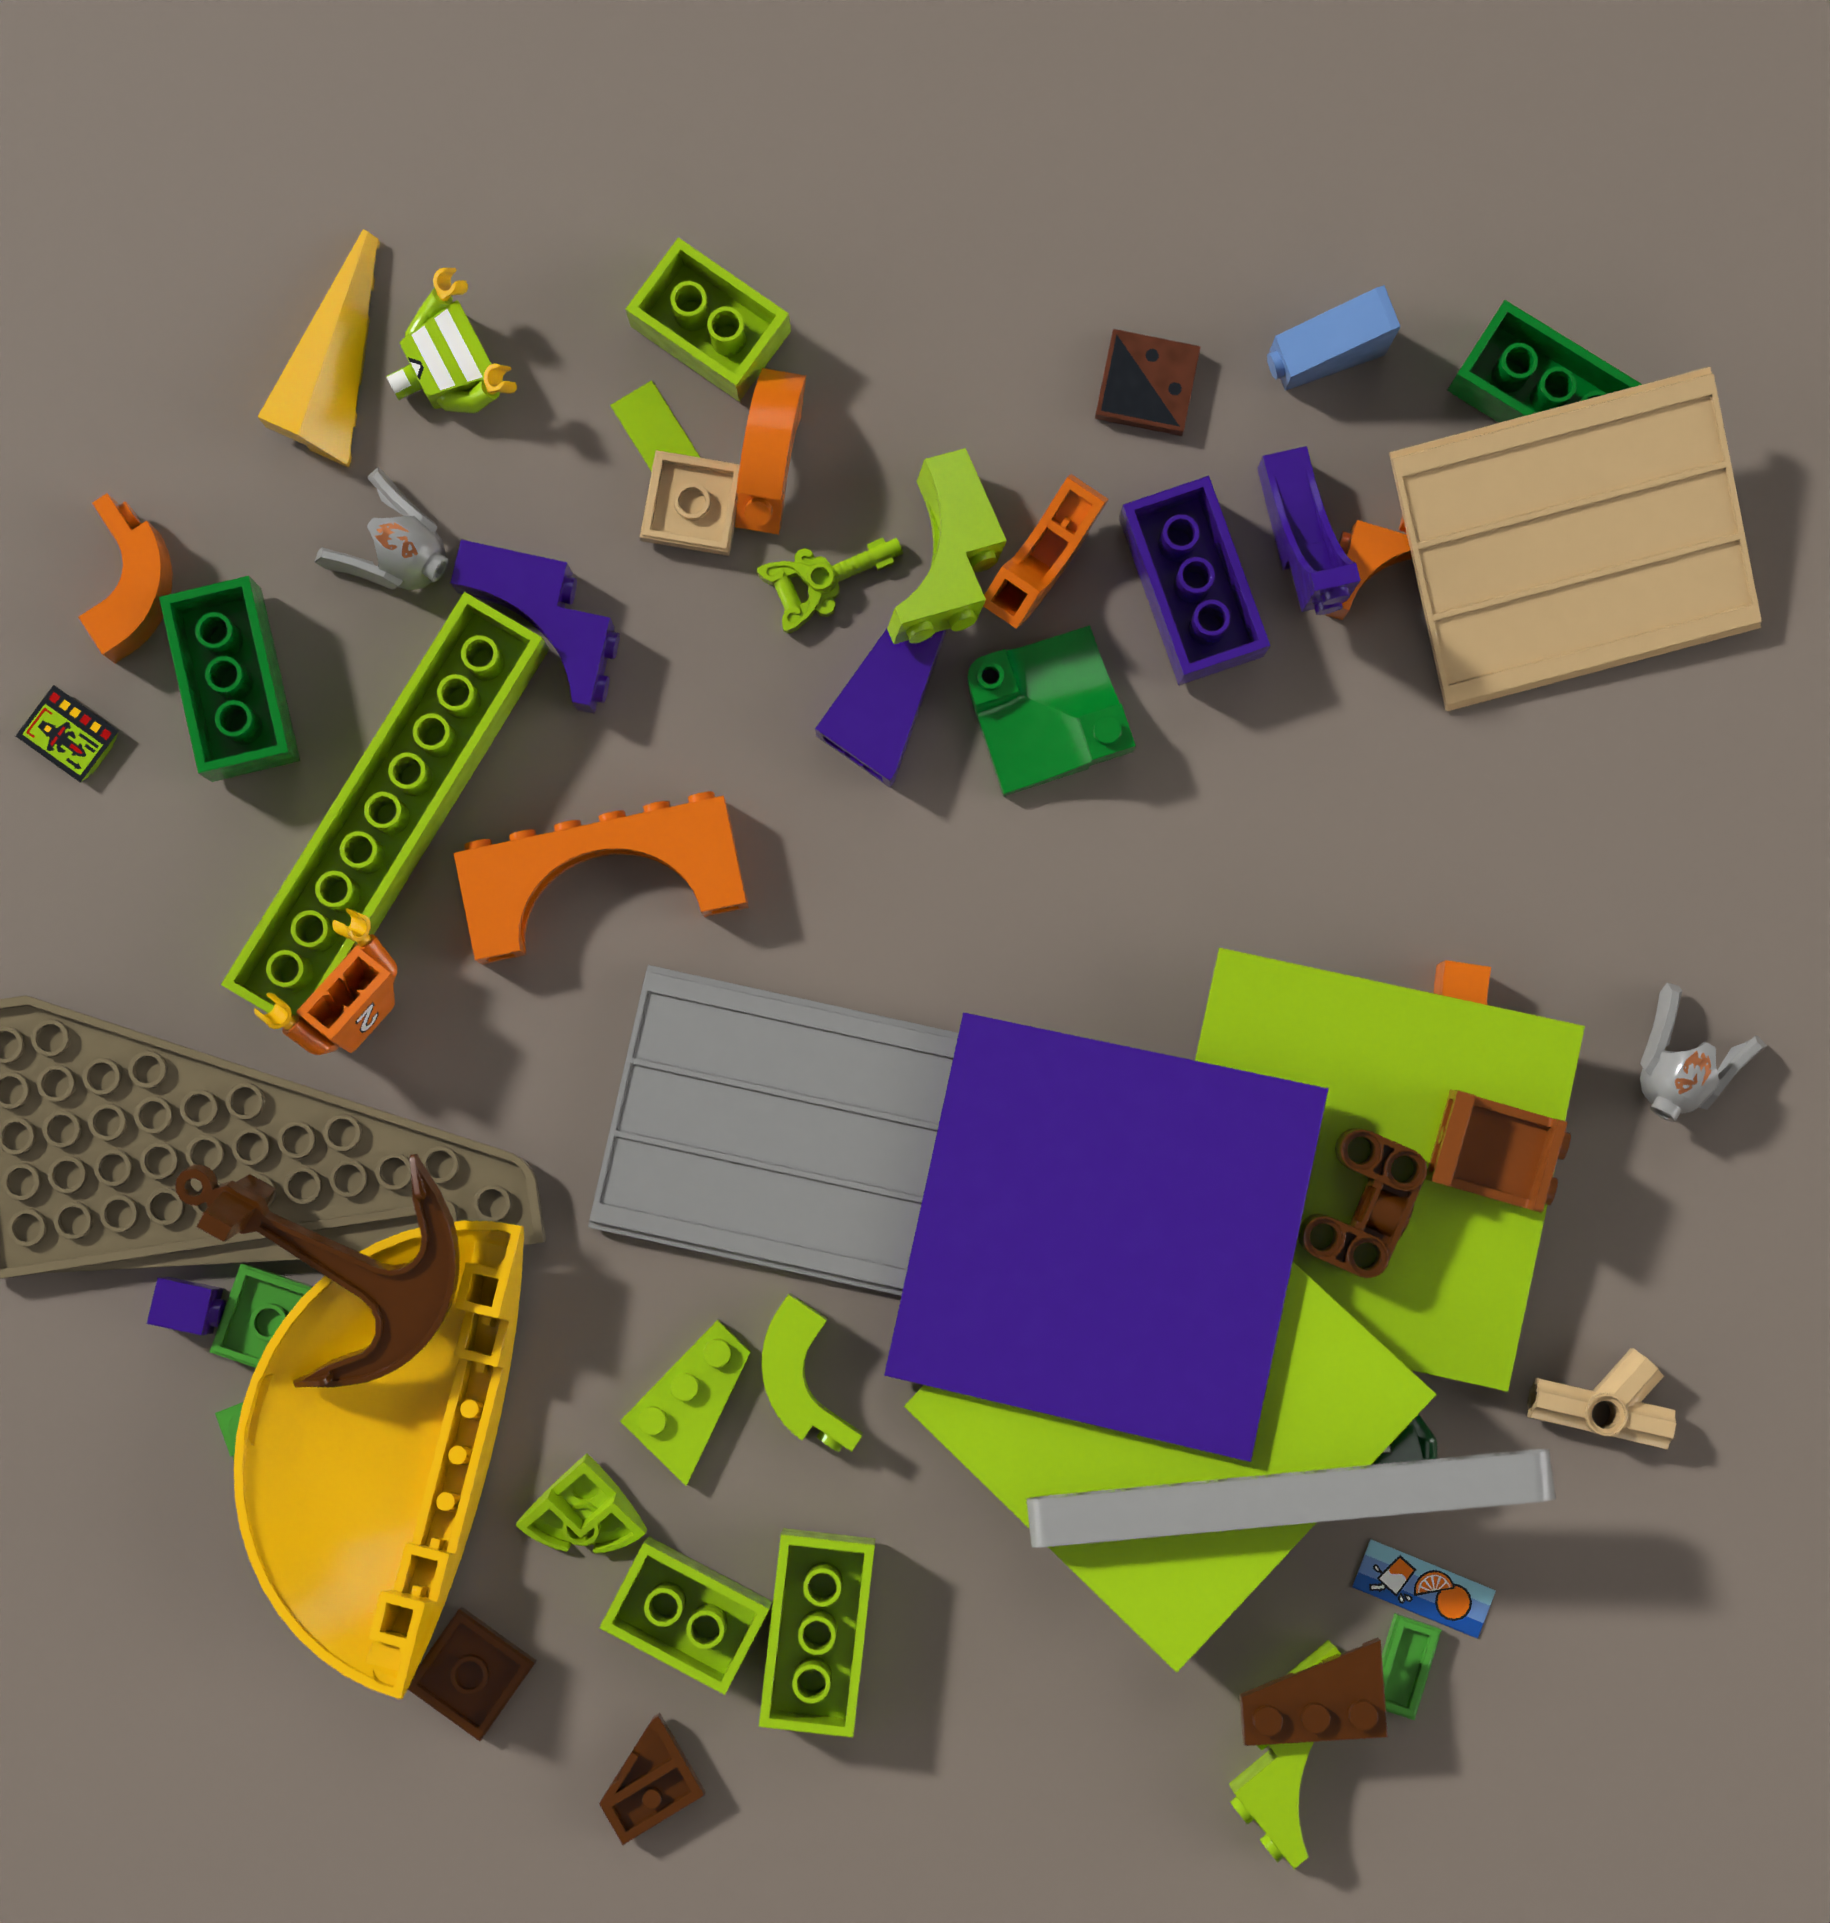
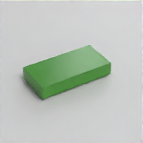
M1394 1613L1382 1652L1387 1712L1415 1720L1442 1629Z

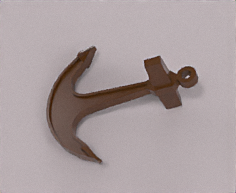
M417 1154L410 1155L409 1161L413 1204L422 1236L421 1247L414 1259L399 1265L381 1263L270 1212L267 1205L276 1188L251 1174L237 1182L232 1180L218 1185L215 1173L209 1167L199 1164L188 1167L177 1177L175 1183L176 1193L183 1202L192 1206L201 1205L205 1202L208 1208L204 1211L197 1228L223 1242L238 1233L258 1232L361 1298L371 1309L375 1318V1336L371 1344L361 1350L333 1359L311 1373L293 1381L295 1388L340 1387L366 1383L381 1378L397 1370L415 1357L436 1334L445 1320L453 1303L460 1270L458 1236L453 1218L442 1193ZM191 1178L198 1179L203 1187L201 1192L193 1189Z

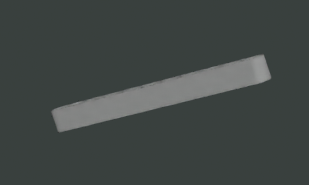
M1534 1449L1046 1495L1027 1498L1026 1501L1031 1547H1052L1534 1503L1554 1500L1556 1496L1549 1449Z

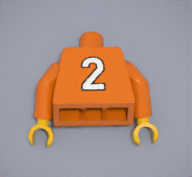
M346 908V911L351 917L349 927L337 920L333 921L332 927L337 934L356 941L358 944L296 1011L297 1015L291 1016V1008L273 993L266 994L275 1002V1006L270 1013L262 1014L254 1008L255 1015L266 1025L273 1029L283 1027L282 1033L313 1055L331 1053L339 1047L349 1053L354 1052L395 1005L393 985L398 971L396 962L374 934L369 935L371 929L369 918Z

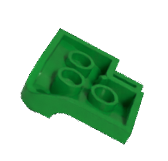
M1090 625L1020 648L1003 649L981 656L969 668L967 677L968 690L1003 797L1088 770L1092 765L1132 753L1136 747L1122 703L1119 702ZM987 670H993L999 675V680L994 684H987L983 681L982 674Z

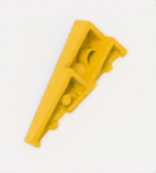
M364 229L257 416L265 427L306 445L310 451L346 467H349L352 460L351 444L353 428L356 427L357 397L359 385L362 383L370 321L368 313L371 291L374 290L375 283L374 266L376 251L379 249L380 244L377 237Z

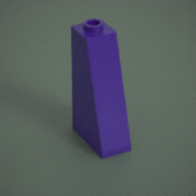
M886 629L816 726V737L890 788L896 780L947 629L935 632L930 638L919 643H910L907 640L897 644H893Z

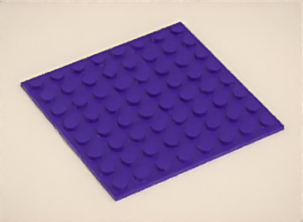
M963 1012L884 1376L1251 1462L1329 1089Z

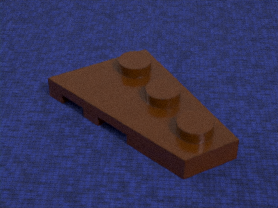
M1378 1637L1363 1643L1362 1646L1351 1651L1328 1657L1317 1665L1295 1674L1292 1672L1239 1694L1242 1738L1245 1746L1388 1737L1381 1640Z

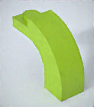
M789 1293L771 1320L763 1343L762 1376L766 1394L782 1423L800 1440L803 1441L811 1427L815 1426L820 1430L816 1437L828 1447L840 1452L844 1446L852 1452L861 1439L863 1432L822 1405L810 1391L805 1377L807 1352L828 1318Z

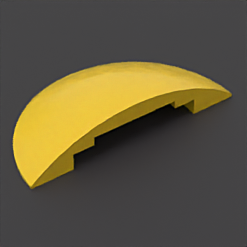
M495 1221L454 1222L458 1236L460 1270L453 1303L436 1334L409 1362L381 1378L366 1383L340 1387L295 1388L293 1384L295 1379L311 1373L333 1359L366 1348L371 1344L375 1336V1318L368 1305L358 1296L327 1276H324L298 1301L269 1341L252 1375L242 1405L234 1455L235 1503L247 1555L263 1591L286 1625L316 1656L344 1676L371 1690L398 1699H403L415 1675L447 1600L467 1543L489 1468L501 1418L516 1334L522 1282L524 1226ZM420 1228L407 1230L378 1241L363 1249L360 1253L381 1263L391 1265L408 1263L420 1251L422 1239Z

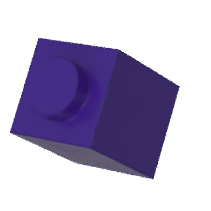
M173 1277L157 1278L147 1324L197 1335L213 1334L214 1327L219 1326L226 1307V1300L221 1299L223 1288Z

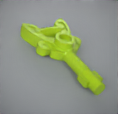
M882 537L867 544V551L832 566L826 558L822 556L814 558L812 551L804 548L798 550L794 555L795 562L779 561L758 567L757 573L760 579L775 587L785 609L782 618L783 631L785 633H792L798 630L811 619L815 612L823 617L832 615L836 608L834 599L838 597L840 592L838 582L873 566H876L879 571L893 565V558L903 554L898 539L894 538L885 542ZM792 577L800 578L808 586L809 597L806 602L801 603L791 581Z

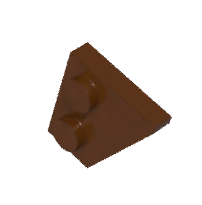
M660 1713L652 1718L599 1803L622 1845L703 1797L706 1792Z

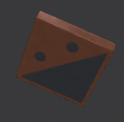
M1113 329L1095 419L1182 436L1201 346Z

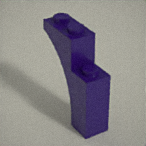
M1304 446L1264 455L1257 470L1282 571L1287 569L1292 571L1301 612L1315 609L1316 615H1324L1338 611L1343 608L1342 603L1350 598V595L1361 580L1356 562H1353L1345 554L1330 525L1318 490L1308 448Z
M460 540L450 582L458 594L466 592L473 597L503 606L535 626L549 640L561 658L570 685L572 703L576 709L595 714L597 702L604 703L608 693L610 678L609 676H604L608 658L615 659L619 646L620 634L614 632L615 627L611 618L565 608V604L571 605L573 603L577 588V578L572 577L573 573L567 562Z

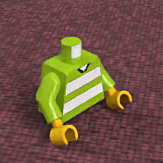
M440 268L436 271L433 278L435 288H433L405 331V337L399 343L410 364L386 377L398 400L423 389L434 409L442 408L449 412L475 414L497 399L500 392L514 393L517 390L516 382L503 381L504 374L510 371L511 367L495 363L491 364L459 301L453 302V295H463L467 292L468 284L466 280H457L451 285V277L456 273L457 269Z

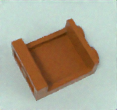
M1450 1089L1427 1169L1426 1180L1542 1213L1545 1204H1552L1557 1191L1558 1179L1553 1177L1557 1160L1565 1158L1570 1145L1571 1134L1565 1132L1567 1122Z

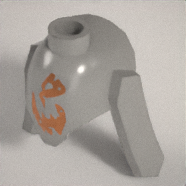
M377 467L368 475V480L377 488L381 501L403 515L393 518H372L367 525L374 540L378 566H375L372 561L323 547L318 550L314 562L325 569L358 576L392 590L397 587L406 590L424 588L431 582L439 580L449 563V559L445 557L446 552L443 540L436 532L438 526L412 504L391 479Z
M1666 983L1659 994L1653 1028L1640 1062L1643 1067L1640 1083L1642 1093L1652 1104L1650 1107L1651 1111L1667 1121L1675 1122L1680 1114L1693 1112L1697 1108L1707 1110L1738 1071L1767 1045L1759 1036H1754L1745 1043L1731 1047L1718 1070L1716 1067V1048L1707 1042H1703L1692 1050L1681 1052L1665 1051L1666 1046L1670 1043L1683 991L1678 985Z

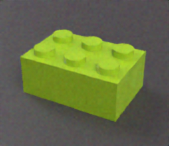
M679 237L625 309L630 326L738 402L741 401L759 376L762 368H765L791 332L788 312Z
M648 1536L642 1544L599 1628L725 1695L760 1629L772 1601Z

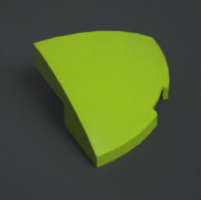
M588 1453L554 1482L521 1516L515 1525L526 1535L548 1547L567 1552L570 1549L571 1543L578 1546L594 1545L592 1550L594 1554L625 1547L640 1539L647 1532V1527L630 1501L611 1477Z

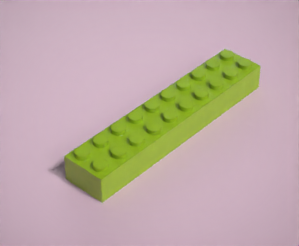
M464 592L222 981V986L267 1013L273 1010L275 1002L266 994L273 993L291 1008V1016L297 1015L296 1011L358 944L356 941L337 934L332 927L333 921L337 920L349 927L351 917L346 911V908L367 916L371 923L369 935L375 934L548 653L549 647L543 637L468 593Z

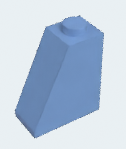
M1385 285L1372 289L1275 336L1270 353L1267 354V362L1273 378L1281 379L1285 391L1385 356L1401 327Z

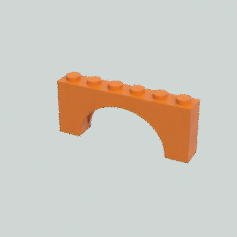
M713 791L701 792L688 796L689 803L671 806L670 801H659L643 806L644 812L626 816L624 810L601 814L598 816L599 822L581 825L580 820H570L555 824L554 832L537 835L535 829H529L509 834L510 841L492 844L491 839H480L465 843L464 851L453 854L475 961L483 965L525 956L527 922L532 908L541 893L556 877L566 870L584 861L602 856L632 855L647 858L668 867L691 887L704 917L749 908L724 795L715 797Z

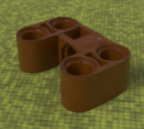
M1358 1128L1348 1129L1336 1141V1157L1348 1169L1369 1177L1350 1224L1348 1225L1328 1215L1313 1214L1305 1218L1301 1223L1298 1238L1303 1249L1316 1258L1357 1276L1372 1278L1383 1273L1388 1266L1396 1244L1403 1235L1411 1218L1414 1203L1426 1179L1427 1166L1423 1157L1415 1150L1371 1131ZM1362 1136L1370 1144V1155L1365 1161L1354 1163L1348 1156V1145L1351 1140ZM1400 1156H1407L1413 1163V1174L1406 1181L1398 1182L1391 1173L1392 1163ZM1318 1224H1329L1333 1230L1332 1242L1325 1248H1314L1310 1242L1312 1229ZM1362 1243H1372L1376 1249L1375 1261L1368 1267H1357L1353 1258L1355 1249Z

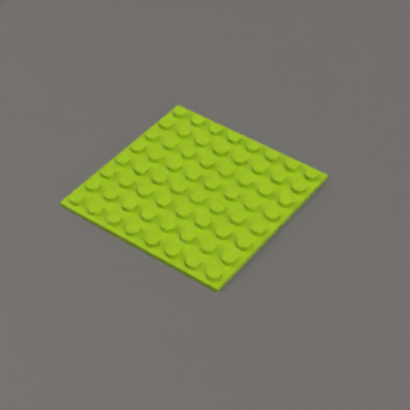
M1219 947L1195 1061L1329 1089L1301 1223L1310 1215L1324 1214L1349 1225L1369 1177L1348 1169L1336 1157V1141L1343 1132L1354 1128L1363 1129L1415 1150L1423 1157L1428 1169L1450 1089L1565 1121L1585 1026ZM1362 1136L1351 1140L1347 1149L1351 1161L1354 1163L1365 1161L1370 1155V1144ZM1400 1156L1394 1160L1391 1166V1173L1396 1181H1406L1411 1177L1414 1169L1411 1159L1407 1156ZM1425 1179L1414 1203L1409 1223L1396 1244L1388 1266L1377 1277H1360L1316 1258L1303 1249L1299 1238L1297 1239L1293 1262L1411 1371L1508 1392L1547 1205H1544L1543 1212L1540 1213ZM1318 1224L1310 1233V1242L1314 1248H1325L1333 1240V1230L1329 1224ZM1362 1243L1355 1249L1353 1258L1357 1267H1368L1375 1261L1376 1249L1372 1243Z
M1293 1262L1251 1462L923 1385L904 1407L1029 1528L1026 1499L1031 1497L1371 1465L1437 1394ZM1317 1522L1052 1546L1048 1548L1177 1673Z

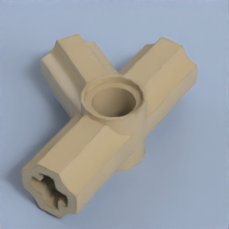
M1634 1348L1628 1350L1593 1391L1541 1378H1535L1530 1388L1527 1402L1528 1418L1668 1450L1669 1444L1674 1438L1676 1428V1410L1642 1402L1664 1375L1647 1357ZM1605 1401L1610 1408V1417L1605 1424L1597 1426L1593 1421L1592 1411L1597 1403Z

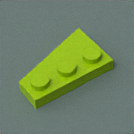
M717 1320L620 1420L685 1486L688 1485L695 1467L751 1353L720 1320Z

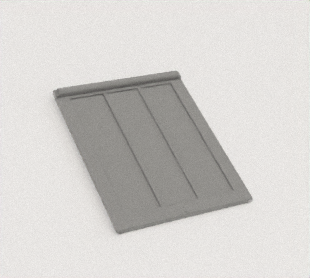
M648 965L588 1228L901 1296L959 1033Z

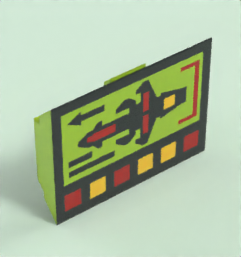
M53 685L16 734V737L81 783L91 773L95 772L112 749L119 731Z

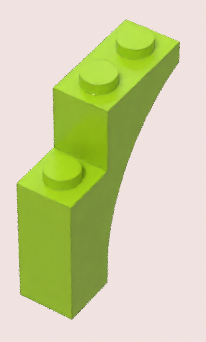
M966 448L926 458L921 467L916 482L924 498L931 521L933 535L932 561L930 570L920 586L906 600L894 608L887 627L893 644L907 640L910 643H919L930 638L935 632L949 628L952 631L964 630L977 621L986 601L974 572H983L993 567L998 562L1007 540Z
M1327 1640L1287 1674L1292 1672L1295 1674L1321 1663L1322 1660L1336 1654L1341 1655V1653ZM1314 1742L1269 1744L1270 1750L1229 1783L1230 1788L1236 1795L1230 1801L1231 1805L1247 1825L1255 1819L1266 1833L1259 1839L1277 1863L1285 1857L1293 1869L1309 1857L1300 1827L1299 1793L1303 1770ZM1257 1745V1746H1258L1259 1749L1262 1751V1750H1264L1268 1745Z

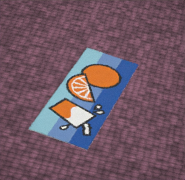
M1371 1539L1352 1586L1355 1589L1477 1639L1496 1592L1494 1589Z

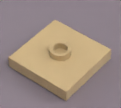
M656 450L640 540L730 556L738 500L736 490L740 464Z

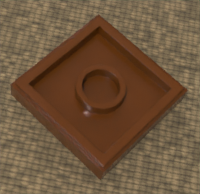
M460 1607L418 1666L408 1690L478 1741H481L537 1660L469 1611Z

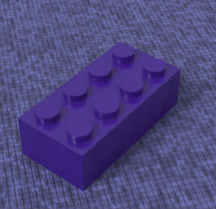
M1206 476L1123 504L1119 521L1178 685L1264 657L1271 645L1210 477Z

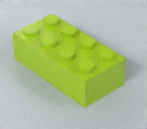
M783 1528L780 1536L758 1727L853 1738L875 1538Z

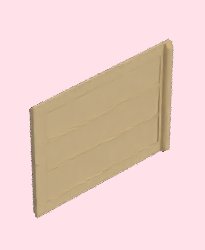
M1711 367L1700 368L1680 375L1389 452L1446 711L1761 628L1760 609L1715 377L1711 372Z

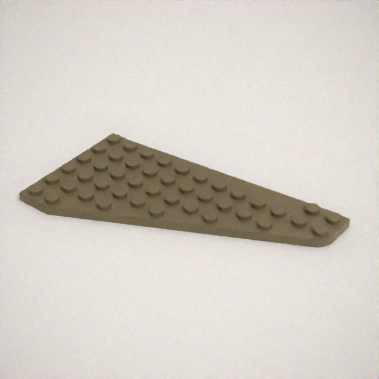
M25 995L0 999V1279L37 1273L300 1260L258 1232L238 1233L223 1242L197 1228L204 1211L208 1208L206 1202L195 1206L186 1204L177 1195L175 1183L177 1177L185 1169L199 1164L209 1167L215 1173L218 1185L232 1180L237 1182L249 1174L276 1188L267 1205L270 1212L360 1252L378 1241L407 1230L419 1228L413 1204L409 1161L410 1155L417 1154L440 1189L454 1222L495 1221L524 1226V1245L546 1242L537 1177L529 1164L514 1153ZM191 1178L193 1189L201 1192L203 1190L201 1182L198 1179Z

